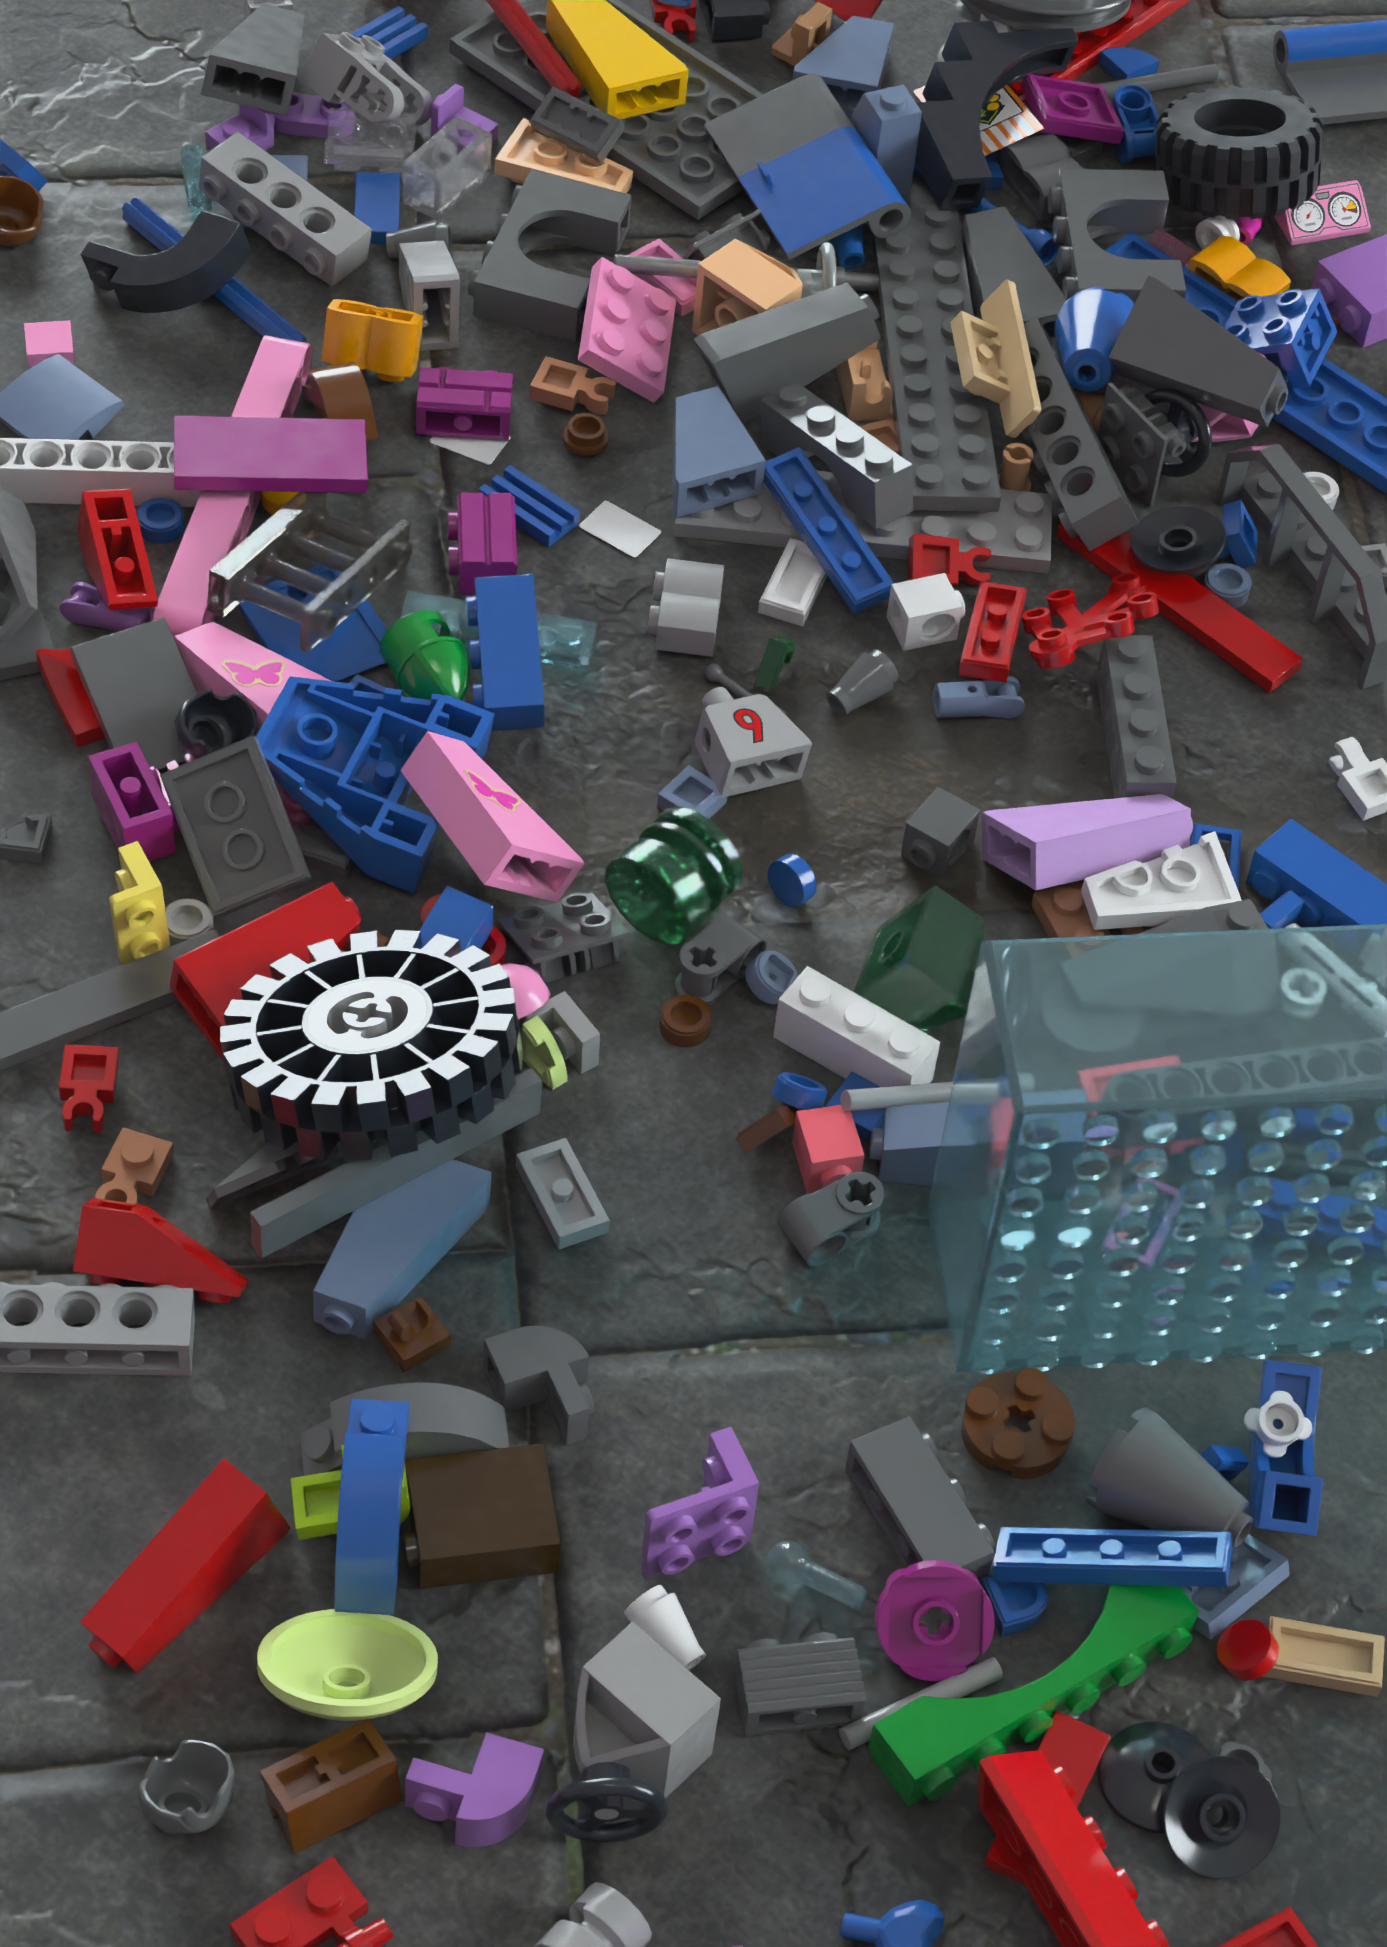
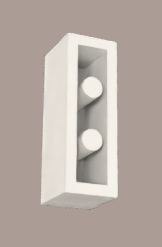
M807 966L778 1000L773 1037L846 1079L852 1071L880 1087L928 1084L933 1080L940 1041Z

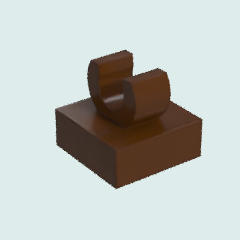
M421 1296L373 1321L374 1335L403 1372L451 1347V1334Z

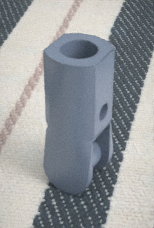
M1008 676L1007 683L991 680L936 683L933 690V707L936 719L981 716L1006 719L1015 718L1023 713L1025 709L1024 700L1017 696L1020 691L1019 681L1014 677Z

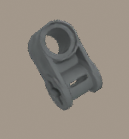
M725 912L718 914L703 931L681 948L679 964L682 972L675 981L674 992L676 996L692 995L705 1001L708 1006L714 1004L740 979L746 977L747 965L760 953L766 951L767 942Z
M866 1172L849 1173L812 1194L803 1195L792 1201L779 1215L778 1225L807 1265L811 1267L822 1265L833 1259L840 1252L863 1240L870 1239L876 1234L880 1226L879 1210L884 1202V1187L881 1181L874 1175Z

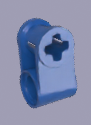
M1126 84L1116 89L1112 102L1124 129L1120 144L1114 143L1118 160L1121 164H1129L1132 159L1154 157L1155 159L1156 125L1159 115L1153 103L1152 95L1148 90L1139 85Z

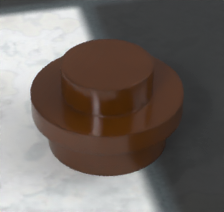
M580 413L573 416L564 427L563 443L569 451L582 456L596 455L608 446L609 432L604 421L599 416L591 413Z

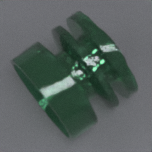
M678 806L667 808L641 833L639 839L633 840L609 863L605 869V884L610 899L620 914L637 931L651 940L671 945L679 944L685 940L709 916V912L714 911L734 892L742 882L743 868L738 852L731 841L713 821L695 810Z

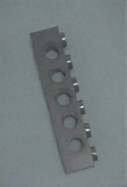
M1035 317L1026 322L1024 328L1039 394L1041 412L1036 420L1028 425L1021 434L1029 447L1035 445L1037 448L1033 452V461L1043 478L1049 475L1051 479L1044 485L1057 508L1063 506L1065 509L1058 516L1071 539L1080 536L1088 550L1091 551L1136 526L1139 522L1075 387L1066 378L1060 355L1038 318Z

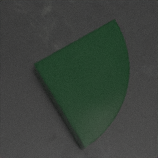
M783 636L769 638L754 684L767 689L775 687L780 682L779 674L783 663L790 664L797 647V641Z

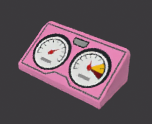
M1357 180L1318 186L1312 197L1308 201H1304L1300 207L1294 210L1289 208L1284 214L1274 216L1290 245L1368 233L1371 229L1362 188Z

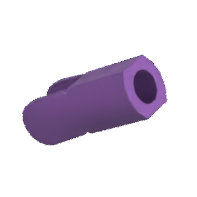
M81 581L73 584L70 590L72 597L65 599L59 608L63 617L72 623L100 627L113 632H119L153 621L154 613L152 607L108 610L98 589Z

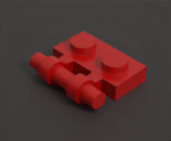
M333 1856L230 1923V1935L239 1947H318L331 1937L338 1943L336 1947H381L393 1939L389 1926L380 1917L363 1929L354 1925L353 1922L368 1913V1901Z

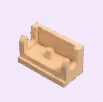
M878 341L836 366L847 418L851 421L893 419L894 417L891 402L892 390L885 377L879 349L877 350Z

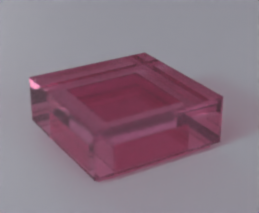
M1156 229L1148 241L1173 259L1181 260V264L1188 267L1190 259L1198 254L1197 251L1162 229Z

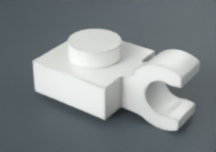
M1354 737L1336 742L1335 748L1340 755L1330 758L1329 764L1332 770L1340 777L1337 783L1338 787L1361 819L1364 821L1387 812V763L1385 760L1380 758L1370 762L1359 742Z

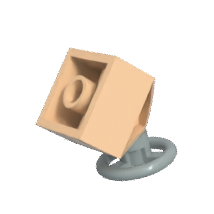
M737 239L732 240L698 263L692 332L699 336L708 331L835 287L836 256L833 245L826 242L819 247L816 270L796 269L795 271L782 262Z

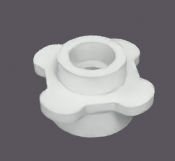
M1285 1391L1273 1392L1269 1401L1261 1408H1251L1244 1416L1245 1427L1249 1431L1256 1432L1264 1443V1453L1272 1458L1282 1457L1286 1453L1287 1446L1296 1440H1306L1312 1432L1310 1420L1304 1417L1302 1410L1293 1401L1292 1396ZM1276 1419L1281 1420L1283 1428L1276 1429L1273 1426V1421Z

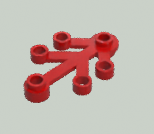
M1121 573L1111 579L1112 585L1108 588L1109 594L1081 614L1077 609L1074 590L1060 589L1053 591L1046 596L1048 608L1030 609L1021 615L1024 632L1032 634L1036 639L1029 645L1030 655L1036 659L1038 667L1054 669L1072 663L1076 658L1074 651L1078 647L1131 635L1135 631L1133 620L1150 618L1159 613L1156 594L1147 592L1146 583L1140 580L1138 573ZM1051 615H1057L1065 628L1052 629Z

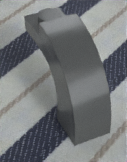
M414 1382L383 1385L343 1396L330 1402L331 1418L300 1433L304 1476L342 1470L341 1445H344L345 1432L348 1429L351 1399L409 1402L405 1458H420L509 1447L504 1406L473 1390L440 1383Z

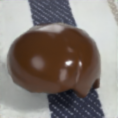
M0 176V245L4 247L25 245L37 235L42 222L44 203L42 195L31 183L14 176Z

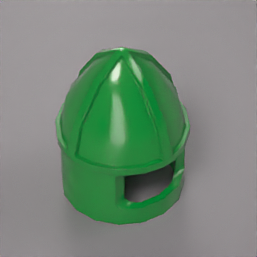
M420 610L409 613L397 620L387 629L382 637L379 652L395 677L398 689L402 690V694L406 697L431 700L432 694H440L462 701L469 684L470 660L468 652L461 640L450 637L451 631L442 615L435 611ZM432 623L441 625L439 636L432 627Z

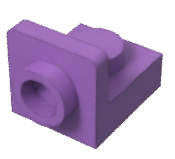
M454 84L444 94L438 95L430 106V138L473 160L498 138V123L464 107V87Z
M239 104V114L205 131L206 145L210 149H214L238 131L265 151L274 146L273 112Z

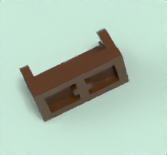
M370 1719L363 1720L260 1770L270 1813L274 1820L280 1817L286 1843L293 1854L402 1801L396 1758Z

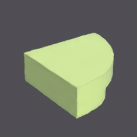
M538 1015L523 1023L521 1036L523 1060L548 1087L554 1090L567 1082V1070L561 1051L551 1032Z

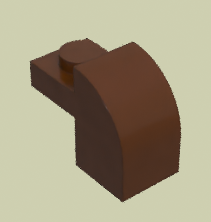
M355 362L308 370L311 384L301 386L304 403L316 408L318 419H365L366 441L378 438L367 385L362 372Z

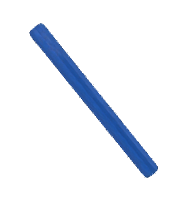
M133 198L129 203L125 202L122 206L124 211L122 218L159 250L165 251L171 248L184 237L183 234L141 199ZM234 277L213 294L263 337L268 335L306 343L307 339L302 333Z

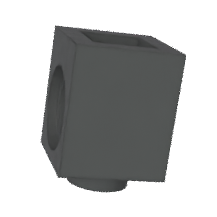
M937 787L907 821L901 856L910 860L915 866L926 869L943 879L974 843L980 809Z

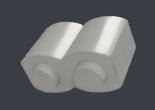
M667 558L665 572L656 571L652 600L661 602L660 606H650L647 634L656 635L655 650L713 657L725 565Z

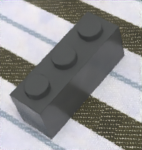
M910 1416L850 1441L845 1471L904 1568L922 1561L943 1560L968 1569L974 1573L979 1583L983 1577L989 1576L996 1551L993 1537L983 1523H976L967 1508L966 1496L960 1483L955 1478H948L939 1463L938 1451L932 1438L927 1433L921 1434Z

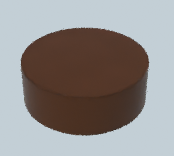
M677 995L668 999L663 1004L660 1011L659 1030L665 1040L679 1047H693L703 1043L708 1038L711 1031L712 1012L705 1001L692 995Z

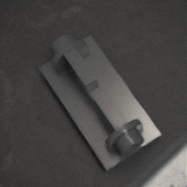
M758 209L745 217L738 213L721 225L720 230L711 235L708 231L699 233L687 243L688 251L683 259L703 261L734 239L765 253L767 246L771 242L770 237L765 230H759L755 225V222L762 213L761 210Z

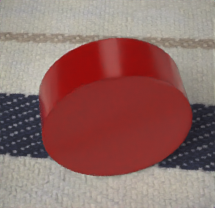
M1244 1619L1233 1623L1222 1633L1217 1643V1656L1222 1665L1231 1676L1244 1681L1254 1680L1268 1673L1276 1663L1279 1655V1645L1276 1638L1264 1623L1255 1619Z

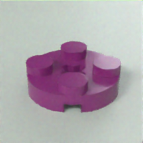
M927 1560L896 1570L887 1579L886 1587L877 1601L875 1627L881 1646L894 1663L898 1664L904 1672L917 1679L942 1681L964 1673L968 1670L967 1665L975 1661L980 1653L983 1656L993 1638L995 1618L988 1595L974 1573L948 1561ZM931 1607H940L943 1614L950 1615L949 1623L940 1624L936 1634H929L926 1624L919 1623L921 1615L927 1614Z

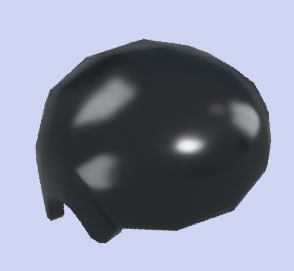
M207 689L197 694L194 698L183 702L174 720L179 745L196 759L255 735L258 729L256 711L243 695L237 692L227 697L215 695L212 689Z

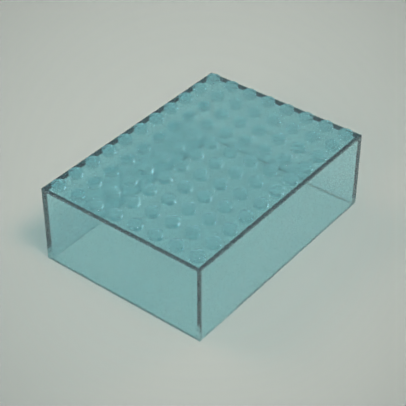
M1387 924L990 940L981 942L928 1203V1214L956 1372L974 1371L978 1374H991L999 1370L1029 1367L1046 1371L1054 1367L1080 1365L1087 1368H1101L1108 1364L1137 1362L1141 1365H1155L1171 1360L1191 1359L1195 1362H1209L1217 1358L1246 1357L1249 1359H1263L1271 1355L1300 1354L1311 1357L1324 1352L1354 1351L1365 1354L1378 1349H1387Z

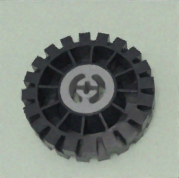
M395 930L387 947H379L377 931L350 934L351 951L341 952L333 939L307 946L310 964L305 963L291 953L270 964L272 979L256 974L241 988L243 1000L232 999L223 1015L226 1026L220 1027V1043L235 1110L240 1112L241 1121L253 1133L263 1129L265 1141L283 1150H286L298 1141L300 1154L308 1157L326 1159L339 1141H341L344 1161L372 1160L375 1141L386 1139L391 1157L418 1151L415 1132L420 1130L428 1135L436 1144H439L461 1134L458 1117L477 1124L494 1111L493 1098L505 1099L516 1084L514 1072H521L523 1060L522 1040L513 987L511 988L509 976L500 964L492 966L490 955L474 945L461 952L459 939L441 934H436L424 947L421 931Z

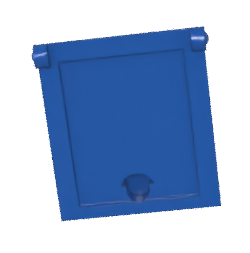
M339 558L234 597V603L263 647L331 681L339 682L386 664L379 652L380 641L387 628Z

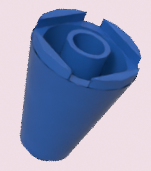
M1092 287L1078 291L1063 304L1055 321L1054 337L1066 378L1073 387L1081 391H1096L1118 375L1109 359V355L1135 304L1127 295L1121 292L1117 294L1107 291L1103 287Z

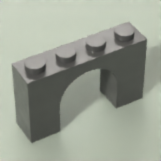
M1059 169L1056 187L1049 188L1048 212L1049 214H1055L1053 242L1060 243L1057 267L1058 273L1065 274L1062 286L1065 301L1078 291L1092 287H1103L1105 290L1117 294L1121 292L1135 303L1148 275L1157 278L1185 299L1186 286L1181 260L1123 258L1108 253L1092 240L1098 236L1111 233L1162 234L1169 204L1164 171Z
M530 170L523 186L516 185L513 191L509 213L503 212L497 226L495 241L489 240L487 242L480 270L474 269L470 276L468 295L473 296V316L576 342L583 328L590 279L540 266L528 259L525 254L537 247L549 244H567L612 256L618 254L630 227L632 195Z

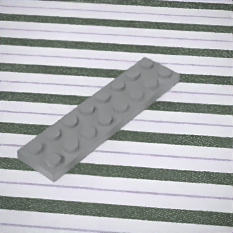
M817 471L876 557L908 560L909 539L915 533L960 539L959 552L967 553L974 547L990 549V558L986 562L973 561L974 567L1044 574L1049 572L1052 529V499L1049 494L1000 489L1001 502L999 512L913 510V512L875 529L847 508L842 490L834 474L827 471ZM764 482L761 495L682 517H675V537L785 548L790 538L804 542Z

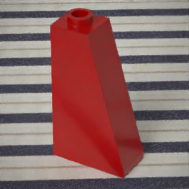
M330 882L174 959L169 987L224 1062L220 1043V1027L226 1026L223 1015L231 1000H243L241 988L256 974L272 979L269 965L290 953L305 963L310 964L307 946L333 939L339 949L345 952L351 951L350 934H356L359 931L361 924L360 912L354 901L348 896L344 897L335 884Z
M223 1458L80 1621L94 1637L87 1646L113 1669L120 1661H123L134 1672L139 1673L289 1532L291 1527L269 1495Z

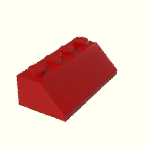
M1041 1750L990 1755L979 1761L977 1806L995 1836L1001 1828L1011 1849L1018 1857L1022 1856L1027 1863L1031 1879L1022 1876V1881L1061 1947H1170L1157 1922L1154 1919L1146 1922L1134 1902L1138 1900V1894L1129 1875L1122 1867L1113 1869L1102 1851L1107 1847L1106 1841L1095 1820L1090 1815L1082 1818L1071 1799L1075 1797L1074 1788L1066 1772L1059 1764L1051 1767Z

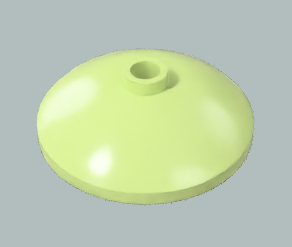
M335 1609L306 1613L279 1624L263 1638L257 1653L259 1678L275 1697L302 1713L338 1721L373 1719L393 1714L408 1707L431 1688L436 1679L438 1669V1654L433 1642L416 1626L391 1615L335 1612Z

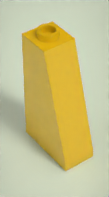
M547 0L546 30L597 109L621 120L686 104L688 68L606 0Z

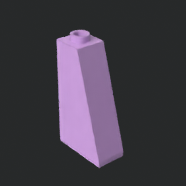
M1164 794L985 811L983 812V860L1034 890L1080 881L1134 860L1145 863L1159 858L1164 849L1179 845L1182 849L1189 847L1190 836L1193 831L1191 809Z

